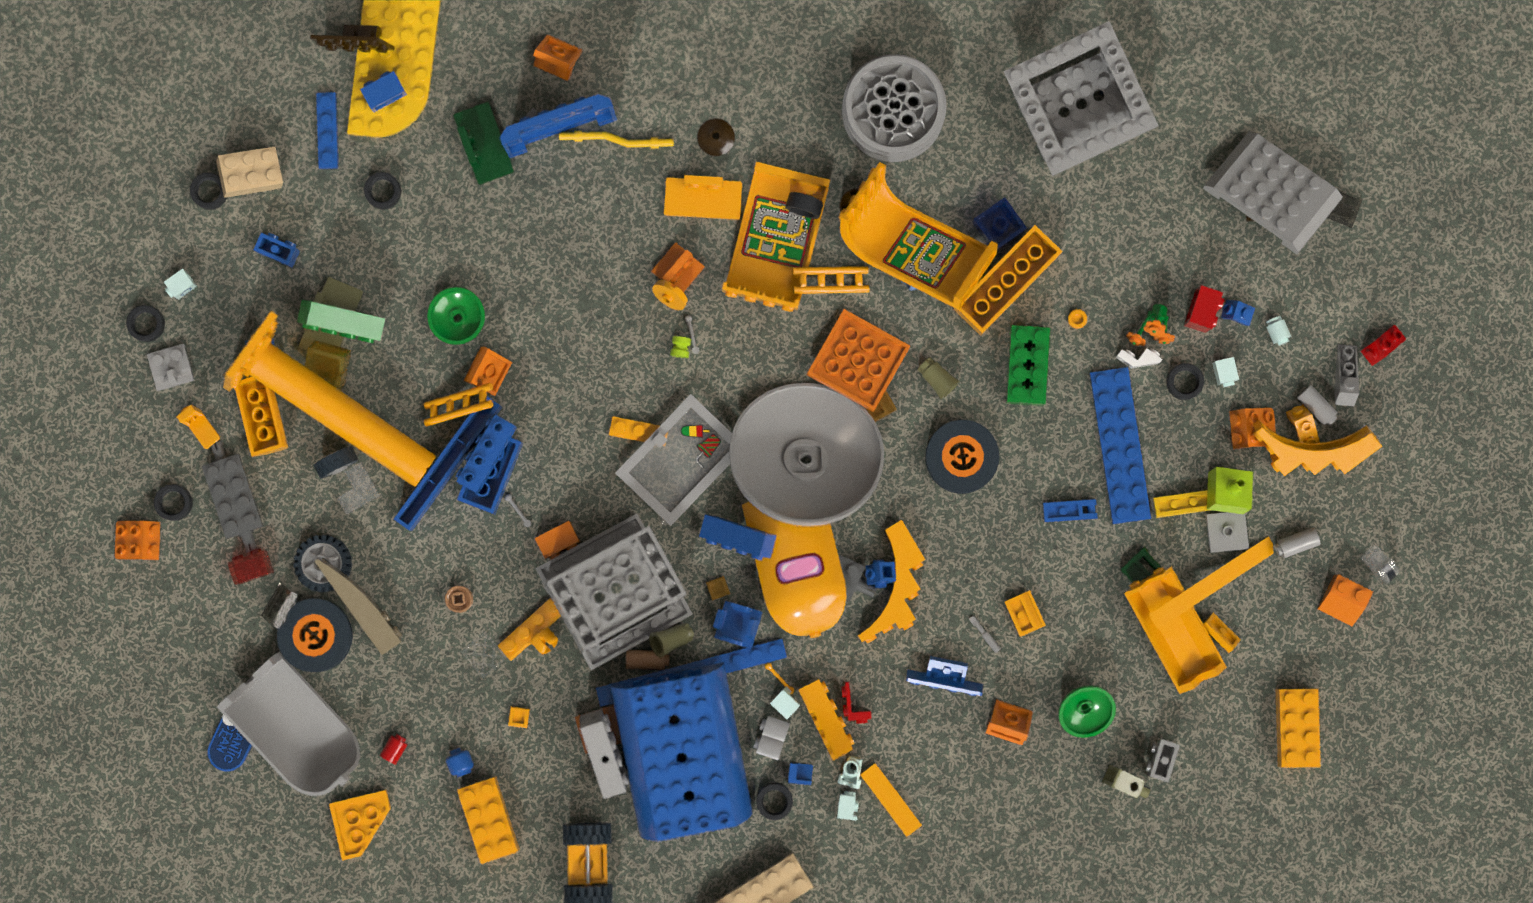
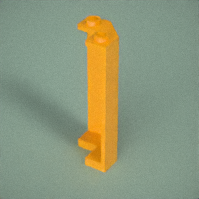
M1172 566L1166 569L1160 567L1154 570L1151 576L1142 581L1137 580L1129 585L1130 588L1124 594L1179 694L1195 689L1202 681L1218 676L1227 668L1194 606L1158 630L1150 618V613L1185 591Z

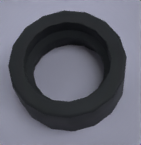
M207 172L197 175L190 185V195L199 207L206 210H215L226 202L227 197L224 198L220 176ZM204 181H215L220 187V195L213 202H205L198 195V188Z
M386 172L374 173L365 182L364 195L367 201L375 208L382 210L390 209L400 200L401 186L391 174ZM387 180L393 185L394 193L391 199L385 202L374 199L371 190L375 182Z
M791 192L789 193L785 208L794 214L818 219L823 208V202L803 193Z
M141 305L131 310L127 316L126 325L132 337L142 342H151L162 335L165 328V320L159 310L152 306ZM145 312L154 315L157 321L156 329L148 335L140 334L135 328L136 318Z
M1182 363L1175 366L1169 372L1166 379L1169 393L1180 400H1189L1196 397L1204 386V376L1201 370L1190 363ZM1189 371L1194 374L1196 386L1191 392L1182 393L1176 389L1174 378L1178 372Z
M176 484L160 488L154 498V508L157 514L170 521H179L185 518L191 512L193 506L190 492ZM172 491L179 492L184 498V507L176 514L166 512L162 506L163 497Z
M770 783L762 787L758 792L756 803L760 814L766 819L780 820L791 811L793 799L789 789L783 784ZM771 790L782 792L786 798L784 809L778 813L769 812L763 804L764 796Z

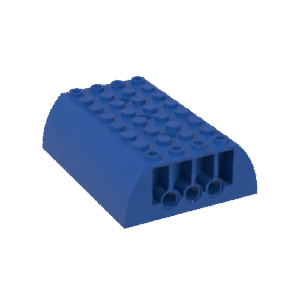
M724 662L610 684L639 835L642 838L651 841H662L735 827L751 817L753 814ZM673 714L680 717V721L677 724H671L668 719ZM683 752L687 755V760L679 762L676 759V755ZM688 790L693 791L695 796L693 799L687 800L683 796L684 792Z

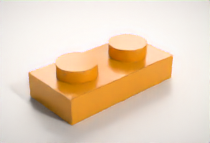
M1214 612L1203 623L1208 634L1228 653L1234 650L1241 640Z

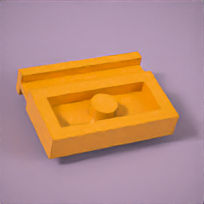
M1030 590L1004 601L1019 637L1046 626Z

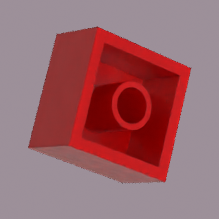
M1202 285L1195 290L1184 326L1204 333L1212 330L1213 327L1215 328L1218 321L1216 313L1222 308L1224 298H1222L1223 292Z

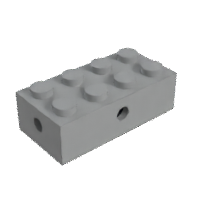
M600 709L580 715V729L603 798L605 799L626 792L628 774L625 766L623 767L622 756L620 750L616 747V738L614 732H611L608 714L604 715L603 710Z

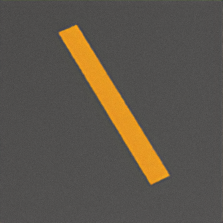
M1268 536L1150 613L1149 616L1157 630L1274 554L1273 543Z

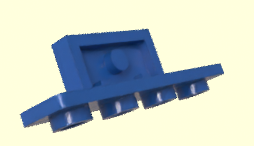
M930 656L926 673L907 670L906 681L914 685H928L934 689L943 688L951 692L967 693L970 696H982L983 684L965 681L968 663Z

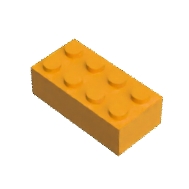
M1275 689L1278 767H1321L1318 689Z
M497 777L457 790L481 864L520 851Z

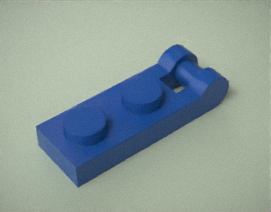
M1096 499L1043 503L1044 522L1098 519V515L1095 513ZM1082 506H1087L1088 513L1083 514Z

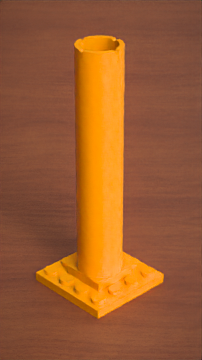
M271 311L226 373L223 388L229 392L232 388L236 390L242 381V375L246 377L251 375L397 476L416 487L437 456L273 345L271 342L275 336L278 315Z

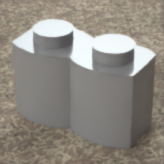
M770 716L767 719L763 718L760 730H763L761 738L757 737L754 748L757 749L756 753L778 760L790 723Z

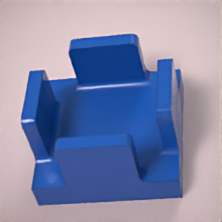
M725 601L723 610L718 609L713 627L717 628L714 638L752 649L763 612Z

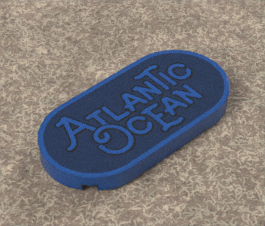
M222 717L209 744L208 757L215 768L221 771H232L243 765L252 745L234 725H226Z

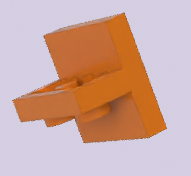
M547 35L534 51L533 56L536 58L533 66L568 81L582 49Z
M675 242L651 272L660 280L669 281L672 283L670 286L674 288L677 286L684 292L705 266L696 260L691 252L687 249L684 250Z
M480 347L464 381L476 387L492 383L493 390L487 391V393L496 396L512 362L487 347Z
M996 699L986 734L1023 745L1024 740H1027L1033 711Z

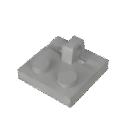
M185 344L147 354L157 391L195 381Z

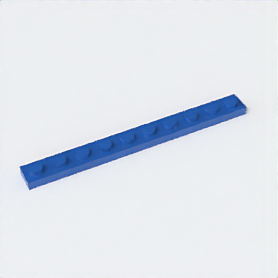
M779 639L753 646L752 649L745 648L628 680L722 662L725 663L726 673L787 658L783 640ZM610 684L597 687L596 691L600 707L613 704Z

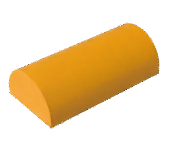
M254 377L243 379L235 391L251 457L287 449V439L275 392Z

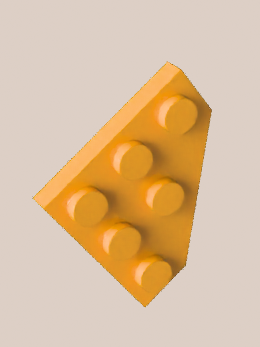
M387 790L329 804L342 861L360 857L367 849L391 810Z

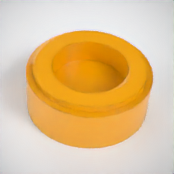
M1080 309L1073 310L1068 315V323L1072 328L1080 329L1087 323V315Z

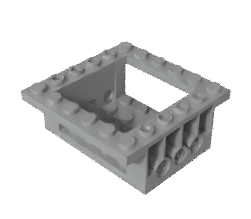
M1110 21L1004 71L1015 100L1052 177L1159 126ZM1096 47H1100L1099 54L1031 85L1029 79ZM1096 91L1104 93L1105 96L1102 101H1096L1093 98ZM1083 99L1087 102V106L1085 109H1078L1076 102ZM1063 107L1068 108L1070 111L1066 118H1062L1058 114L1059 110Z
M638 514L627 518L535 568L590 670L649 639L651 632L665 630L693 615L684 599V596L687 594L651 528L649 526L644 527ZM630 574L638 575L639 582L637 584L629 583L628 576ZM619 583L622 586V591L619 594H614L611 591L612 584ZM597 592L603 593L605 596L604 602L596 603L594 601V594ZM666 606V610L656 614L655 616L625 631L624 633L605 642L604 644L599 645L601 641L609 638L610 636L618 633L619 631L629 627L630 625L640 621L641 619L649 616L650 614Z

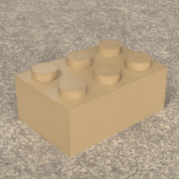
M275 147L218 155L216 162L224 198L275 190L283 185Z

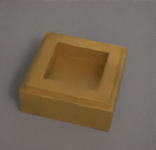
M724 576L706 582L712 601L730 594Z

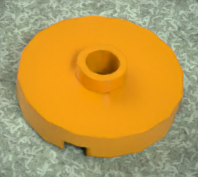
M658 280L652 287V291L658 300L671 309L683 310L688 302L685 293L677 286L675 288L670 286L672 283L669 281Z

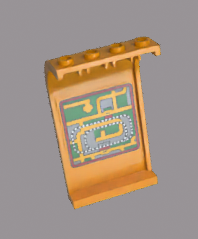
M756 162L727 280L723 283L722 292L725 293V296L732 298L737 296L744 297L745 301L755 303L756 300L761 301L763 305L768 307H774V305L781 306L782 310L788 312L798 310L802 294H793V286H799V275H793L792 268L809 267L830 185L829 179ZM789 193H803L821 200L823 208L820 217L812 219L788 211L785 205Z
M879 162L876 168L873 167L870 170L866 182L863 181L857 195L851 197L847 209H843L840 213V233L844 242L855 255L869 265L960 310L996 256L998 244L991 241L987 246L900 201L887 186L885 180L886 165Z

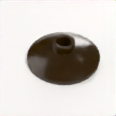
M718 118L710 119L700 126L697 133V141L705 153L712 156H720L732 148L735 141V133L732 126L725 120ZM718 133L720 136L718 139H714L712 135Z

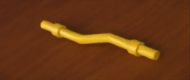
M574 130V132L559 133V140H575V142L589 139H605L625 147H651V149H659V147L674 146V139L651 137V139L628 140L606 131L582 132V130Z

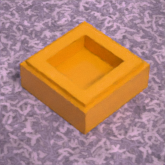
M511 706L508 726L528 728L530 709Z

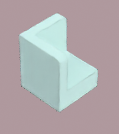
M787 686L770 703L786 719L800 706L789 695L792 691Z

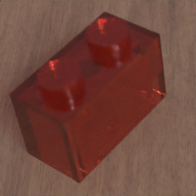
M260 548L251 551L249 556L243 557V555L233 557L232 561L227 564L234 585H240L273 574L274 570L268 552L262 551Z

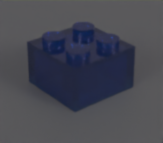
M1005 197L972 221L988 245L991 241L998 244L997 251L1027 229Z

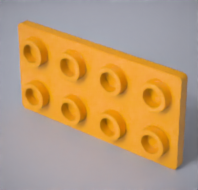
M684 175V178L668 177L666 178L664 215L739 220L742 182L723 181V177Z

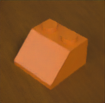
M1339 574L1334 575L1318 610L1353 626L1365 610L1373 591Z

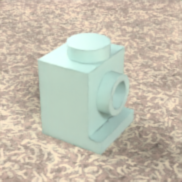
M844 791V794H840L837 818L857 821V816L853 815L854 812L858 811L859 801L855 800L856 792Z

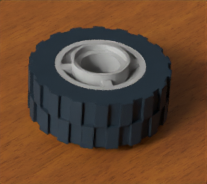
M352 446L325 456L316 462L314 467L320 479L347 469L359 461Z

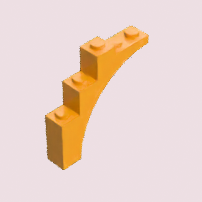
M1260 420L1253 424L1256 438L1260 442L1263 440L1267 444L1265 447L1270 453L1271 466L1277 473L1280 471L1284 476L1300 464L1307 472L1310 470L1316 475L1330 463L1337 471L1340 469L1346 474L1382 447L1379 439L1367 425L1357 432L1338 440L1306 443L1282 437L1268 429Z
M902 520L885 530L895 559L896 581L894 582L889 601L881 615L869 628L858 635L861 642L866 641L867 644L876 639L875 634L880 631L886 633L893 629L892 624L894 623L898 629L903 628L905 631L914 625L913 621L916 620L904 599L908 598L910 601L919 595L917 592L921 589L909 569L912 568L915 571L922 567V562L925 558Z

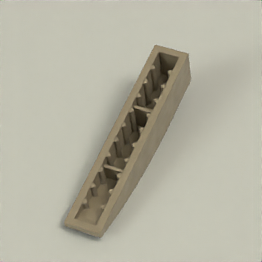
M319 556L315 558L314 562L381 655L401 643L400 636H402V633L397 626L393 627L389 622L391 618L385 610L381 611L368 594L339 569Z

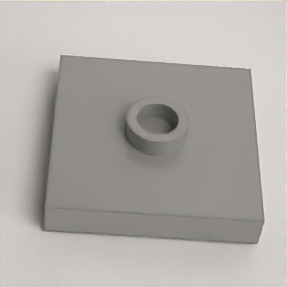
M1229 512L1206 514L1210 553L1249 549L1245 514Z

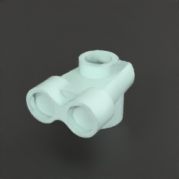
M849 756L844 764L843 773L839 774L837 783L860 789L862 780L859 778L863 759ZM852 763L856 765V770L851 768Z

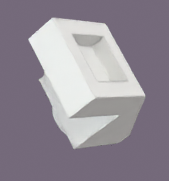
M1146 348L1138 360L1135 359V354L1127 349L1126 351L1121 350L1116 356L1118 360L1130 368L1159 364L1162 360L1159 357L1160 354L1152 348L1150 350Z

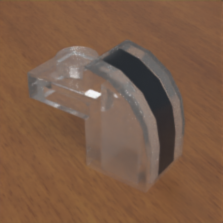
M1376 544L1360 557L1372 570L1370 573L1383 586L1388 585L1400 573L1393 560L1388 558Z

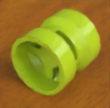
M673 336L672 343L675 346L671 349L670 356L689 358L687 347L691 345V339Z

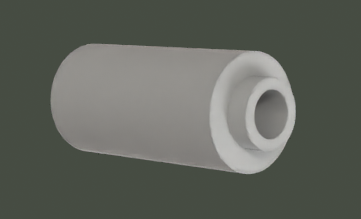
M1309 385L1297 397L1323 425L1328 424L1330 426L1337 419L1335 415L1338 412L1312 385Z
M1312 527L1277 540L1275 550L1278 556L1287 558L1319 546L1320 539L1317 531Z

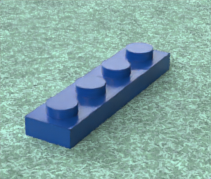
M336 92L316 93L319 169L339 168Z

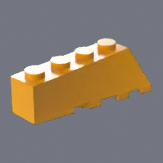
M818 679L798 689L832 760L853 750L851 745L855 743L850 733L846 735L843 729L846 725L842 717H837L835 710L838 708L834 700H829L826 695L829 690L825 682H820Z

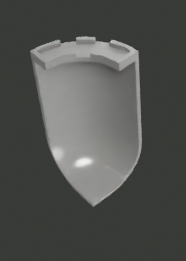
M280 652L269 658L246 683H242L217 706L222 714L285 782L303 794L320 796L329 793L338 784L342 787L350 779L348 775L359 763L360 748L352 730L300 673L287 662Z

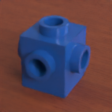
M874 560L873 564L865 566L867 585H875V588H885L887 584L896 581L894 562Z

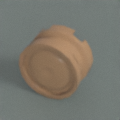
M454 586L445 595L446 606L453 612H465L473 604V595L464 586Z

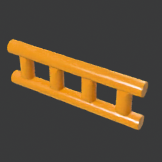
M868 266L792 268V274L799 275V286H793V294L869 293V285H863L862 274H868ZM825 274H836L837 286H825ZM844 274H855V285H844ZM806 275H817L818 286H807Z
M492 383L424 402V408L426 410L430 409V418L424 419V425L427 427L493 407L492 400L487 401V391L493 390ZM479 394V403L470 406V396ZM463 399V408L454 410V401ZM446 404V413L438 415V406Z

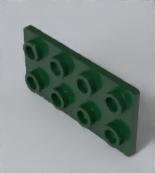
M489 102L453 115L463 147L479 185L514 173L510 158L500 140L501 134Z

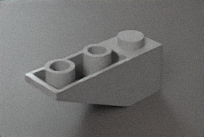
M1338 344L1334 390L1335 405L1354 406L1359 395L1357 346Z

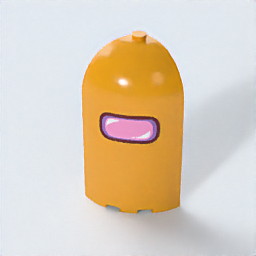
M751 502L742 504L748 527L776 535L771 558L755 559L765 603L770 615L783 630L790 634L810 636V638L821 636V632L830 629L838 622L846 603V584L831 524L819 526L788 524L766 515Z

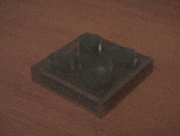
M279 583L261 617L279 629L286 622L290 608L296 604L298 594L286 585Z

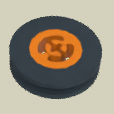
M955 420L940 427L929 440L925 453L926 467L931 478L941 488L957 494L971 493L984 487L995 475L999 465V448L994 436L981 424L970 420ZM963 443L972 447L973 452H970L967 448H963L962 451L963 455H967V458L964 459L965 465L970 462L971 458L975 459L973 467L968 470H958L952 466V461L959 466L962 465V460L957 457L960 455V448L955 451L954 455L949 454L950 449L954 445Z
M306 599L291 606L282 616L277 630L278 647L283 657L295 668L307 672H323L336 667L347 656L353 639L352 626L345 612L336 604L322 599ZM318 621L320 623L319 627H310L309 629L313 632H319L317 636L321 640H324V631L327 629L328 639L320 649L313 650L310 647L311 644H320L321 642L317 639H311L313 635L309 631L305 632L306 640L303 641L302 633L306 625Z

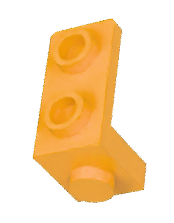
M193 405L186 406L176 416L180 423L187 425L205 449H208L220 439L219 434L201 409Z
M1304 405L1296 406L1286 412L1289 421L1295 426L1299 442L1320 443L1313 416Z

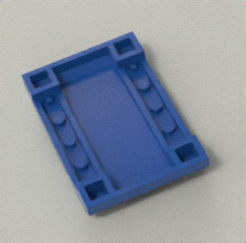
M599 94L586 99L585 97L575 99L574 103L569 105L566 103L556 106L555 110L550 112L548 110L537 113L538 116L530 118L528 116L521 118L519 123L505 128L500 136V140L508 156L512 158L527 153L526 145L594 120L598 121L600 127L616 121L617 118L610 98Z

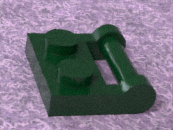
M1145 546L1120 569L1131 583L1137 580L1142 581L1152 575L1139 562L1141 558L1154 570L1162 567L1148 553L1149 550Z

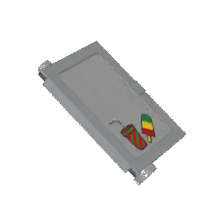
M690 394L615 474L659 515L657 519L664 526L667 524L671 526L730 465L729 451L732 433Z

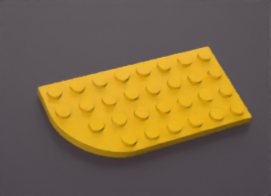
M364 0L361 25L379 26L381 28L380 39L393 45L395 49L394 51H387V53H379L376 50L366 53L359 51V49L357 50L347 129L348 135L375 138L390 136L404 130L420 116L429 98L441 0ZM394 71L407 95L373 113L360 89L363 88L365 83L380 79L383 73Z

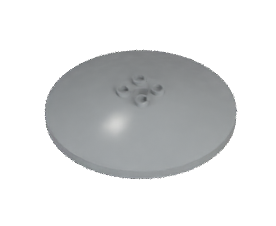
M796 383L772 389L750 403L734 426L730 441L729 458L736 484L747 500L757 509L776 520L788 524L819 526L848 517L867 502L875 491L882 474L884 447L875 421L863 406L825 385ZM803 457L810 458L811 462L808 464H804L801 462L800 459Z

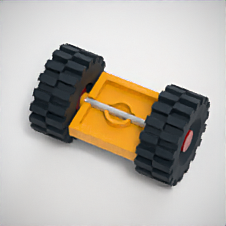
M611 823L563 824V845H567L568 884L563 885L564 903H613L612 884L607 883V844L612 843Z

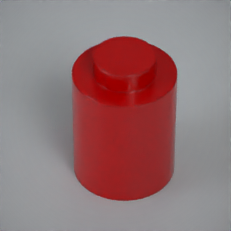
M399 734L391 735L379 756L396 765L408 745L405 742L406 738Z

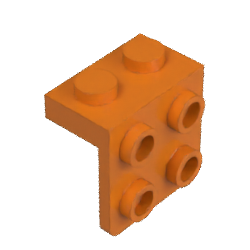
M1248 408L1229 411L1233 449L1265 447L1267 445L1263 440L1260 442L1254 435L1255 429L1253 424L1258 420L1276 433L1273 408Z
M116 522V559L159 560L160 522Z

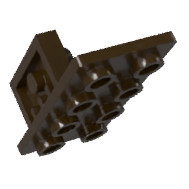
M344 25L342 36L310 35V39L315 41L316 45L324 46L328 51L342 49L343 51L353 52L354 49H359V51L369 53L371 50L387 53V51H394L395 49L393 45L380 39L381 28L379 26Z

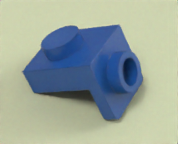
M1226 300L1221 318L1250 326L1255 308L1240 301Z

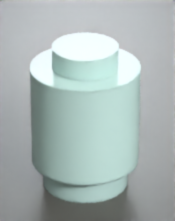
M1281 316L1266 322L1268 325L1266 328L1273 344L1278 343L1280 346L1289 342L1288 338L1291 337L1285 320H1282Z

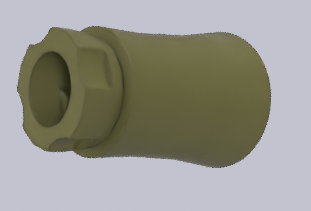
M931 357L925 360L917 369L941 400L960 383L958 379L953 377Z
M688 623L678 624L665 630L651 632L649 641L653 652L659 658H662L669 652L692 641L694 633Z

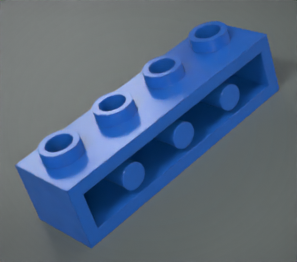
M496 414L488 419L485 425L487 427L485 433H481L475 442L477 444L475 450H471L466 457L467 464L464 468L461 467L456 474L458 478L456 482L477 494L481 491L517 429L515 425Z
M706 514L699 537L706 539V543L712 545L720 543L721 548L728 550L735 548L736 553L743 555L750 553L752 554L751 558L762 560L763 557L771 558L776 540V535Z

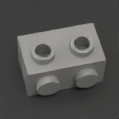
M1159 738L1157 742L1154 741L1151 748L1153 756L1151 760H1148L1145 771H1148L1147 776L1169 782L1180 745Z

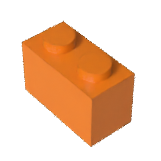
M570 521L535 538L544 558H550V560L561 555L560 552L566 549L568 551L580 543Z

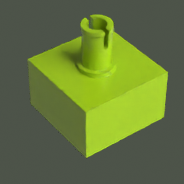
M1215 467L1208 472L1207 510L1245 514L1251 510L1253 472Z

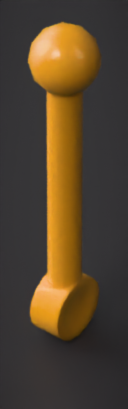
M770 662L765 663V669L770 670L784 687L787 686L792 691L790 693L792 694L794 688L789 686L772 668Z

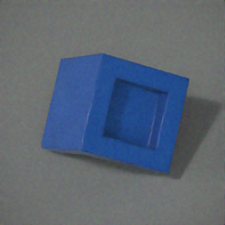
M790 763L788 783L811 785L813 765Z

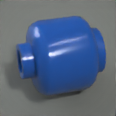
M460 748L449 752L450 756L445 761L451 775H456L458 778L472 772L471 769L474 767V763L468 750L461 751Z

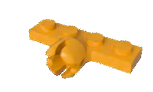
M551 598L548 599L498 645L509 660L512 661L531 644L541 654H547L551 651L545 644L546 642L554 648L556 647L558 638L550 630V626L561 615Z

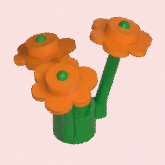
M1161 304L1153 305L1152 311H1148L1147 317L1138 333L1128 332L1126 337L1130 343L1135 346H1145L1146 340L1141 337L1143 331L1150 333L1151 336H1155L1153 340L1159 341L1160 344L1173 342L1175 336L1167 333L1168 308Z

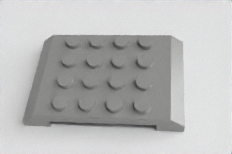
M1248 132L1203 188L1218 200L1220 197L1276 235L1283 240L1282 245L1297 255L1342 199V195L1337 188L1261 135L1253 132Z

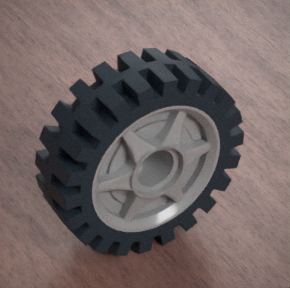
M317 535L308 538L297 549V553L294 556L295 561L293 565L298 580L305 587L317 592L335 590L314 562L318 556L325 558L328 563L339 569L346 576H349L351 573L352 557L350 551L342 541L333 536Z

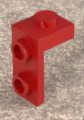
M1393 325L1360 352L1373 366L1388 356L1406 338L1397 326Z
M849 681L845 682V686H842V698L846 697L847 705H843L844 717H848V721L856 720V724L868 723L867 719H872L871 711H851Z

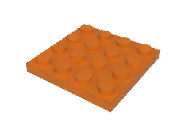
M843 309L807 375L874 412L907 354L910 345Z

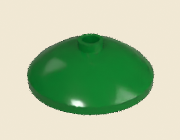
M454 287L443 290L434 297L428 308L427 319L431 331L438 339L447 344L461 345L472 341L479 335L485 322V310L481 300L473 292L464 288ZM457 314L461 315V320L459 321L454 319Z
M1093 685L1082 686L1074 689L1064 697L1059 706L1058 717L1061 726L1070 735L1080 738L1093 737L1102 733L1110 726L1115 717L1116 705L1111 694L1105 689Z

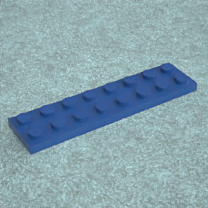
M1128 367L1090 373L1112 524L1151 519Z

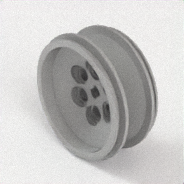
M884 55L862 65L849 80L843 97L842 118L849 138L863 153L885 162L906 161L925 152L940 134L946 115V96L936 74L921 61L905 55ZM900 84L906 90L900 93L896 91L895 87ZM882 88L886 90L887 94L879 96L876 91ZM916 99L918 105L912 107L908 104V100ZM891 103H892L893 105L898 104V105H899V109H896V108L891 109V108L889 107V105H890ZM874 106H877L880 108L881 112L879 114H873L870 111V109ZM904 117H910L912 119V123L910 125H906L902 122V119ZM887 120L894 124L890 129L885 128L883 125Z

